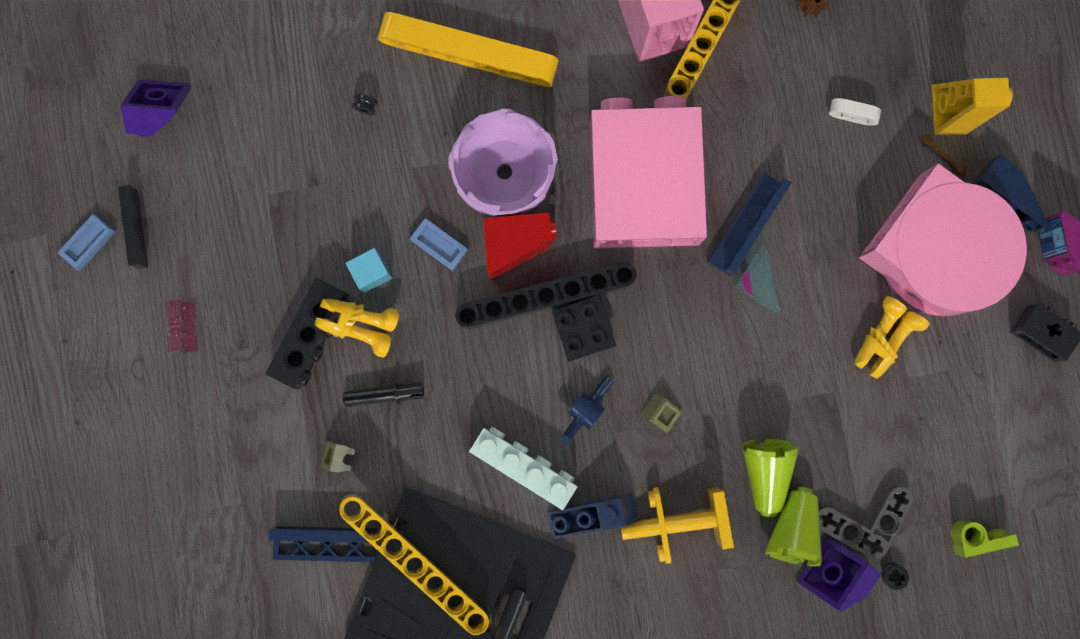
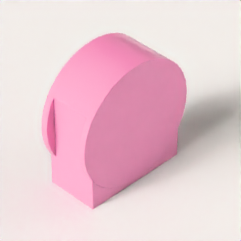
M938 163L918 176L859 258L882 274L893 292L913 309L934 316H953L986 308L1004 298L1014 288L1023 272L1026 262L1027 244L1020 219L1013 208L1002 197L985 187L963 182Z

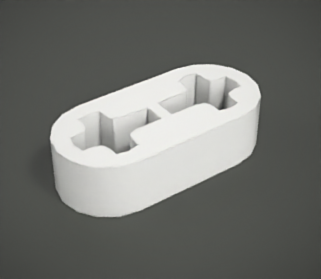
M840 98L832 100L829 115L832 117L863 125H877L881 114V109L876 106Z

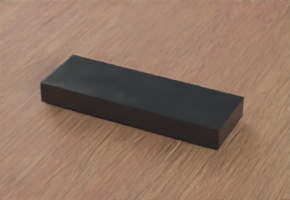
M129 185L119 186L118 191L128 265L137 269L148 268L138 190Z

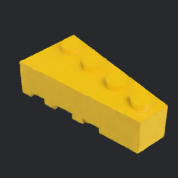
M1008 78L968 79L932 84L935 136L966 135L1008 108L1013 97Z

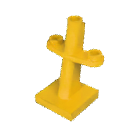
M655 487L653 491H648L650 508L656 507L657 517L636 520L627 526L621 527L622 538L627 540L661 535L662 545L657 546L659 561H665L666 564L671 563L667 534L714 528L716 543L722 549L734 548L724 491L718 487L707 489L709 509L664 516L659 488Z

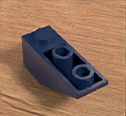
M1002 155L989 160L972 184L985 187L1002 197L1013 208L1023 228L1027 231L1035 233L1046 229L1049 224L1022 170Z
M632 493L607 497L567 507L564 510L559 509L547 512L553 539L623 527L639 519Z

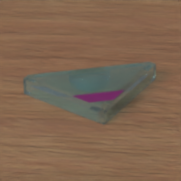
M762 245L735 287L777 314L780 308L767 248Z

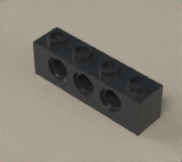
M315 278L265 374L293 389L300 390L301 386L305 387L311 378L312 372H310L313 363H317L324 353L322 346L326 338L330 339L332 337V334L314 325L316 317H318L317 308L320 306L322 299L349 302L347 300L349 294ZM328 311V314L322 319H329L335 322L341 313ZM309 328H314L316 337L313 341L307 342L304 338L305 331ZM296 352H301L303 362L296 367L292 363V356Z

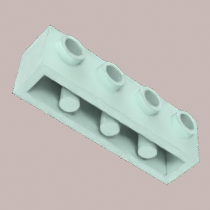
M491 427L490 430L483 428L469 452L561 510H564L577 488V485L573 483L575 478L563 470L558 474L550 469L552 463L539 455L534 459L526 454L529 449L517 441H514L513 445L503 439L505 434L496 428Z

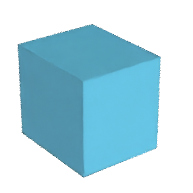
M375 248L346 262L354 281L363 293L393 279L380 253Z

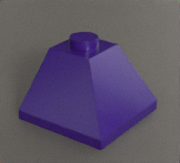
M138 80L120 105L126 134H135L141 137L153 136L177 113L191 89V84Z
M825 537L821 543V565L806 566L796 582L842 612L866 598L882 574L868 562L828 537Z

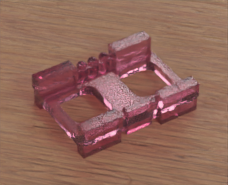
M180 300L165 301L166 318H170L168 320V323H170L168 325L170 335H167L168 352H198L197 336H193L195 327L194 322H192V319H196L195 303L180 302Z

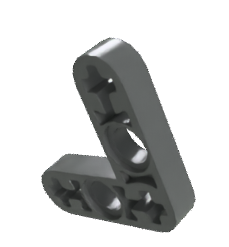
M901 486L889 488L867 528L832 508L826 506L819 507L820 530L869 558L880 559L887 553L913 503V495L911 491ZM902 493L901 497L905 499L904 503L896 504L897 500L893 498L894 494ZM887 506L899 511L898 515L895 512L886 510ZM830 513L829 518L839 523L837 528L827 523L822 526L823 521L820 519V516ZM884 515H890L893 519V525L888 530H883L880 526V519ZM848 525H853L857 532L856 537L852 540H846L843 536V530ZM865 538L871 542L877 540L876 545L879 546V550L871 551L869 546L861 543L862 539Z

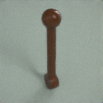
M930 135L922 137L921 144L923 146L932 148L955 169L957 175L965 174V166L958 165L935 145Z

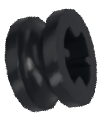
M355 94L356 103H352L351 107L358 112L374 115L375 110L373 107L378 105V101L364 94Z
M890 563L882 570V580L889 588L901 590L907 586L909 574L902 566ZM894 570L901 574V579L897 578L898 583H894V581L889 579V575H893L892 571Z

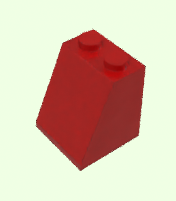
M549 213L483 218L489 279H497L551 248V241H556L555 220H550Z

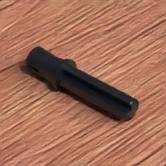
M422 382L401 385L394 383V386L346 391L343 393V403L346 407L395 401L397 404H400L401 401L424 399V387H422Z

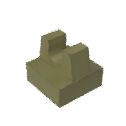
M326 441L321 468L337 473L350 471L351 465L343 463V458L346 454L354 455L355 450L337 442Z

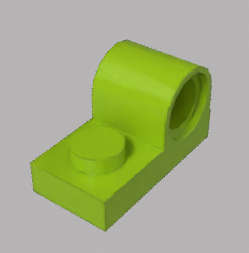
M968 520L955 522L951 529L955 554L965 558L1019 545L1016 534L1005 532L1004 529H994L986 532L981 524ZM968 528H971L973 535L967 541L965 532Z

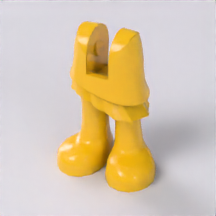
M886 296L883 301L884 314L876 329L870 327V335H866L865 341L854 362L861 369L869 362L874 353L879 355V358L869 372V375L876 379L882 376L895 363L894 360L898 358L896 353L905 338L912 331H924L930 325L919 314L911 311L906 312L907 307L890 296ZM903 315L898 327L887 342L885 339L886 335L894 323Z
M322 299L320 307L341 314L338 323L316 317L314 324L316 327L335 337L339 336L343 339L345 336L364 341L371 345L374 354L378 357L384 358L387 355L391 344L389 334L368 330L353 324L359 321L392 332L398 322V309L388 308L382 313L365 311L363 304L356 305L355 302Z

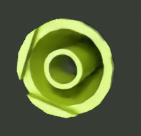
M757 439L743 443V455L755 509L761 512L762 516L774 517L777 516V513L783 511L799 450L798 445L794 447L793 442L765 439V443L757 444Z
M797 487L796 491L790 492L767 544L765 554H770L772 558L793 564H799V562L808 560L807 566L821 565L822 553L818 497L813 494V490Z

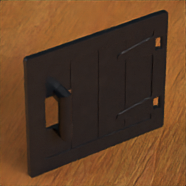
M406 487L403 490L390 524L396 529L400 518L407 521L408 524L403 536L477 602L487 614L488 619H490L500 591L510 593L496 632L492 634L485 631L479 635H472L467 632L379 552L344 639H511L525 600L532 602L533 605L520 639H544L576 555ZM391 539L386 544V549L390 552H396L401 547V541L398 539ZM411 558L408 560L406 567L412 571L420 568L422 561L419 558ZM438 576L431 577L427 582V587L430 589L438 588L441 585L442 579ZM459 595L451 596L447 603L448 606L457 607L460 605L462 597ZM368 598L376 602L371 616L362 614ZM472 614L468 619V624L477 625L480 623L482 615Z

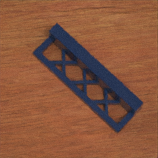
M764 173L707 263L729 277L733 275L792 182L786 178L779 182Z
M275 526L269 529V540H273V560L375 562L379 553L377 550L376 556L365 555L358 547L362 543L369 542L354 528ZM365 528L368 533L374 534L380 528ZM280 541H293L298 546L291 554L280 553ZM308 541L321 542L325 548L319 554H311L304 545ZM335 542H348L352 549L346 555H339L331 546ZM301 549L305 554L296 553ZM329 550L332 555H325L324 553ZM355 550L359 555L350 554Z

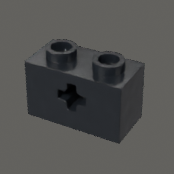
M1042 303L1026 306L1010 333L1053 362L1067 361L1080 342V331L1076 329L1077 325L1068 319H1061L1054 314V310L1051 307Z

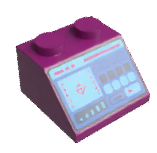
M1065 211L1046 217L1049 226L1038 231L1043 260L1051 265L1050 268L1059 275L1067 276L1080 272V221Z

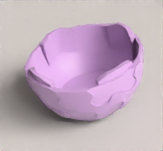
M500 109L479 115L464 126L449 154V170H451L458 194L470 207L480 213L493 217L516 216L527 213L546 198V193L554 178L558 158L551 135L533 118L519 114L512 109ZM503 166H507L512 170L511 177L505 180L497 176L498 169Z

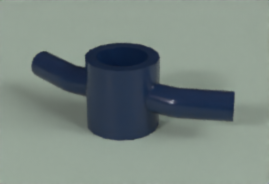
M604 377L591 396L583 392L571 407L568 414L574 419L560 437L563 443L569 444L582 425L589 430L601 416L605 408L599 402L614 383L609 377Z

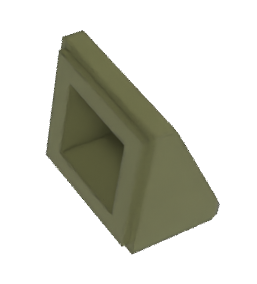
M655 393L641 412V416L665 433H668L682 411L666 398Z

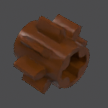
M801 0L797 4L796 9L801 8L804 17L814 14L817 18L821 10L826 11L830 4L825 0Z

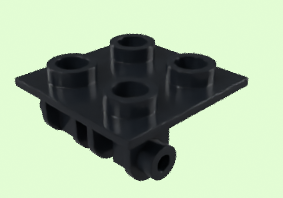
M600 294L552 311L568 362L616 346Z

